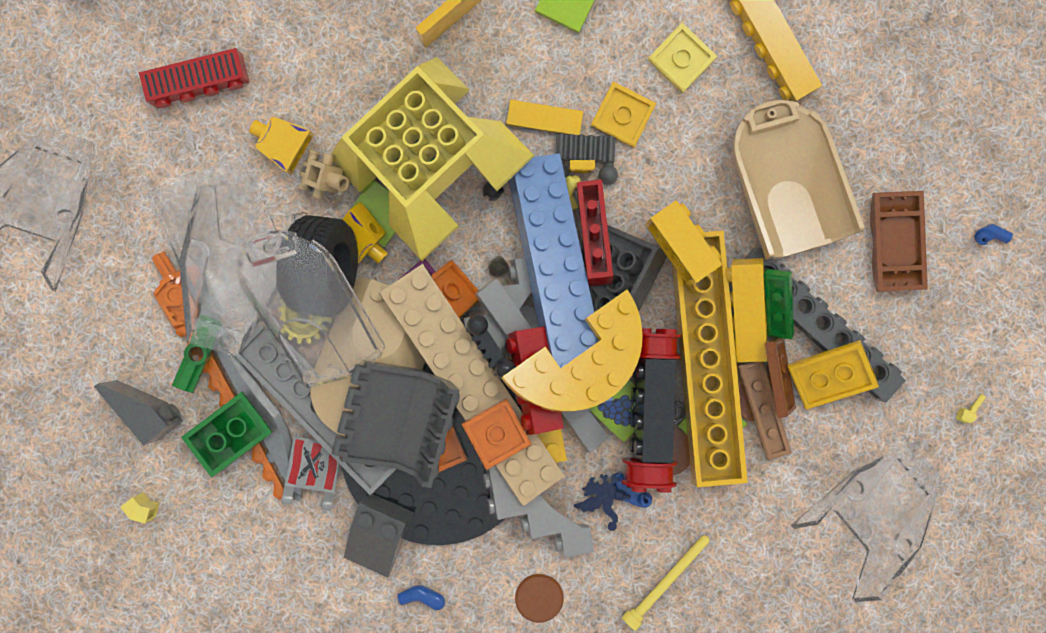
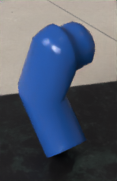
M995 224L982 227L975 233V240L980 245H987V242L993 239L1007 244L1013 237V233Z

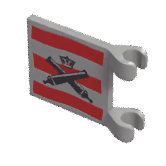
M293 437L282 504L290 505L292 503L295 487L324 492L322 509L328 511L332 509L340 464L317 440Z

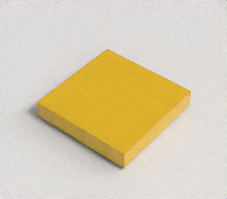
M613 81L590 127L608 136L616 137V140L634 148L657 103Z

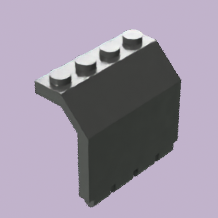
M365 360L364 365L355 364L350 383L358 385V387L349 386L344 403V408L352 411H342L337 432L345 434V436L336 435L331 453L339 456L341 462L399 469L413 475L422 487L432 488L433 481L438 476L440 456L445 451L446 435L452 427L454 407L459 403V389L451 381L416 368Z

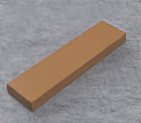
M746 362L737 365L766 460L769 461L791 454V448L782 420L777 416L774 394L764 362Z

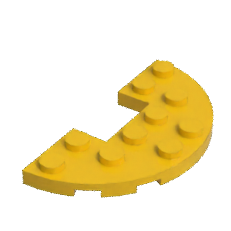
M624 291L584 319L599 341L565 366L560 368L547 348L544 347L504 375L502 380L523 400L550 411H582L597 406L613 397L632 376L642 348L641 319L629 291Z

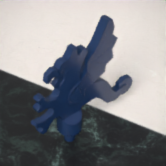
M600 474V477L603 479L602 484H599L598 481L594 483L596 478L591 477L587 486L582 488V490L586 491L584 496L592 494L598 496L590 497L583 502L574 504V507L581 509L583 512H594L595 509H600L602 505L605 514L612 519V522L608 524V529L614 531L617 528L618 515L612 508L613 499L619 501L624 499L630 500L631 495L625 494L624 490L614 488V484L620 480L615 478V475H612V481L609 483L607 481L608 475L605 474L603 476V474Z

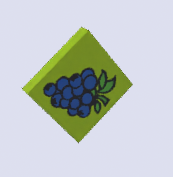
M630 380L613 396L612 401L589 408L623 442L634 433V427L630 426V414L635 412V403L631 402V388H636V386Z

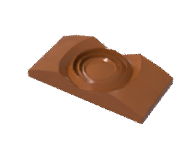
M924 191L872 193L870 227L873 236L872 271L876 292L928 290Z

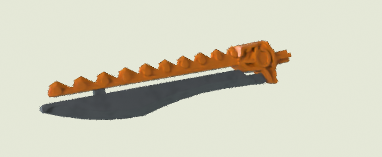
M165 251L151 258L163 277L153 295L173 329H176V334L180 337L188 338L187 346L192 339L201 315L222 323L209 296L206 284L198 281L201 274L197 264L194 263L191 267H185L180 271H176ZM222 325L213 348L237 393L244 392L273 431L263 439L270 453L267 454L260 442L253 447L251 460L257 464L262 463L264 465L262 478L267 482H274L273 496L278 500L282 499L284 484L272 462H275L283 479L286 480L292 448L289 430L279 409L265 394L249 370L232 354L236 349ZM196 347L192 351V356L198 355V361H200L204 355L203 350L200 347ZM211 351V359L206 363L203 374L209 373L210 375L208 388L214 392H220L219 406L222 407L233 399L236 394L213 351ZM294 487L293 497L296 501H300L303 497L302 488Z

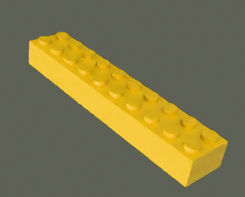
M724 230L705 232V241L710 247L714 246L721 255L720 262L722 265L699 282L687 286L672 264L678 334L682 335L679 338L691 478L692 484L696 487L748 483L729 281H727Z

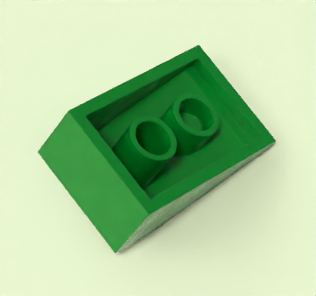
M241 392L181 438L212 478L241 458L273 431L244 392Z

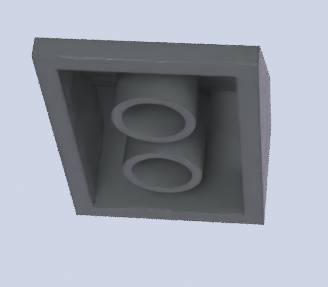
M118 380L98 383L94 386L143 446L161 440L183 421L179 417L181 413L175 405H169L164 400Z
M367 494L359 503L353 518L344 558L388 578L414 512L377 495Z

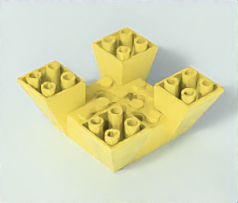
M438 57L418 65L340 138L331 155H334L333 163L335 166L344 170V176L349 179L359 192L363 191L376 177L389 189V226L421 261L459 227L435 199L472 165L498 191L534 157V154L501 121L467 117L455 105L470 90Z

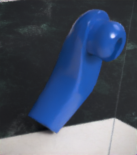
M621 471L613 474L615 478L620 479L614 484L615 489L624 490L625 494L631 495L630 500L624 499L625 502L641 508H647L652 504L650 493L631 491V488L621 483V480L625 479Z
M416 585L397 594L401 605L420 601L433 610H440L445 606L444 596L426 586Z

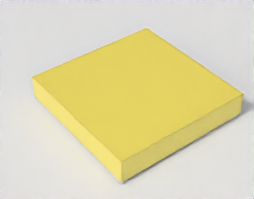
M681 23L647 60L683 94L718 56L689 28Z

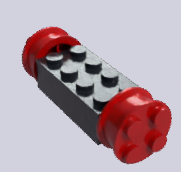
M642 328L641 353L632 374V378H635L636 388H631V402L635 403V412L630 414V426L634 427L633 437H630L629 450L633 452L634 457L622 459V462L626 464L625 479H622L621 483L631 488L633 492H647V488L656 489L657 492L671 493L672 488L677 486V483L673 481L674 466L678 465V461L673 460L676 360H672L681 359V356L677 355L678 338L682 335L677 334V329H656V334H652L651 328Z

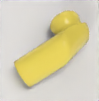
M569 175L565 178L572 211L579 208L573 195L575 188H577V182H581L578 175Z

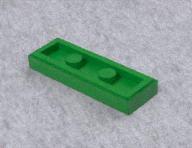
M766 269L764 272L767 336L792 340L794 336L792 272Z

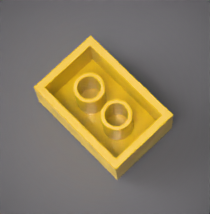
M675 200L651 217L644 225L687 286H690L722 265L720 262L721 255L714 246L710 247L704 239L706 234L698 224L694 225L690 220L691 213L683 203L679 204Z

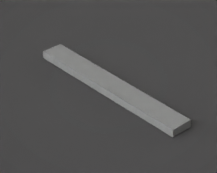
M497 278L475 293L506 339H508L509 333L531 329V326ZM589 409L561 412L563 419L587 452L591 453L608 438Z

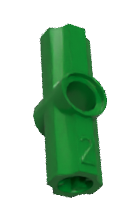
M201 315L192 339L184 350V358L172 386L186 392H195L205 365L211 359V351L223 323ZM196 347H200L204 353L200 361H195L192 357V351Z

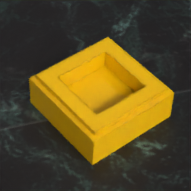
M595 160L569 161L570 173H592L595 170Z

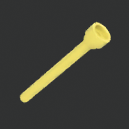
M702 535L636 609L632 608L631 611L627 610L621 617L634 631H637L642 625L643 615L707 546L710 541L708 536Z

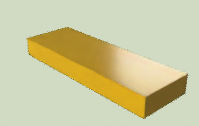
M510 99L506 125L557 134L580 135L583 111Z

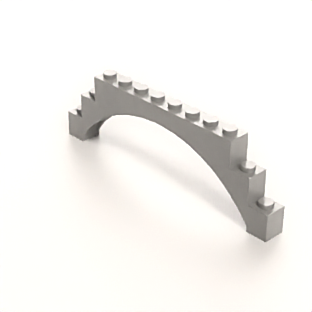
M525 258L510 261L511 266H508V275L510 281H514V285L502 286L519 310L532 292ZM489 314L482 315L488 321L487 330L503 354L507 340ZM470 317L461 319L465 328H467V322ZM496 466L486 470V474H483L485 489H489L491 498L487 499L488 511L497 520L523 515L524 518H520L523 533H526L531 539L556 534V537H553L556 552H559L564 558L594 552L589 526L584 523L577 525L552 508L540 495L522 506Z

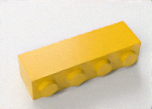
M764 258L733 259L731 267H727V281L732 282L733 291L730 292L731 307H734L732 323L733 330H735L737 362H767L765 343L767 342Z

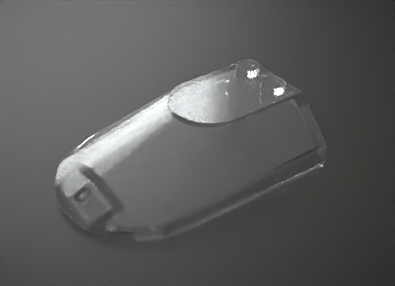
M286 230L261 233L246 244L237 264L240 286L292 375L306 388H311L351 378L355 364L364 365L365 360L375 361L382 356L385 349L384 342L339 265L322 245L315 240L310 242L298 237L296 232Z

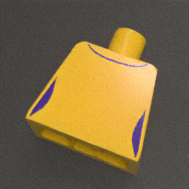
M271 117L267 125L254 120L249 129V133L259 138L255 147L290 175L294 172L314 136L310 130L276 117Z
M359 202L348 211L342 220L352 228L358 247V263L368 255L379 264L388 254L377 244L385 235V230L366 207Z

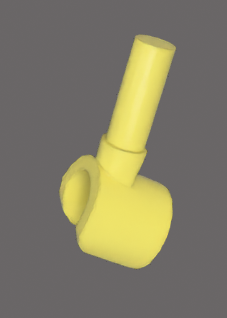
M980 394L969 410L964 407L959 409L956 419L962 423L974 422L977 418V409L986 397Z

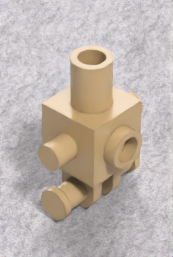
M309 149L307 161L303 162V166H306V169L300 172L302 179L298 188L310 191V186L314 187L312 196L318 199L323 198L324 191L337 193L338 191L343 192L347 190L349 179L342 176L344 171L342 168L332 165L334 155L324 153L323 160L317 161L321 153Z

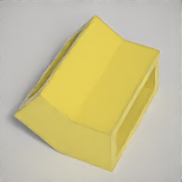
M143 492L131 498L120 508L130 520L146 524L156 518L160 503L149 500Z

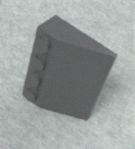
M607 225L613 269V284L589 286L594 312L626 290L631 294L639 312L667 256L660 247ZM582 247L581 253H582V258H583L584 267H585L584 251H583V247Z

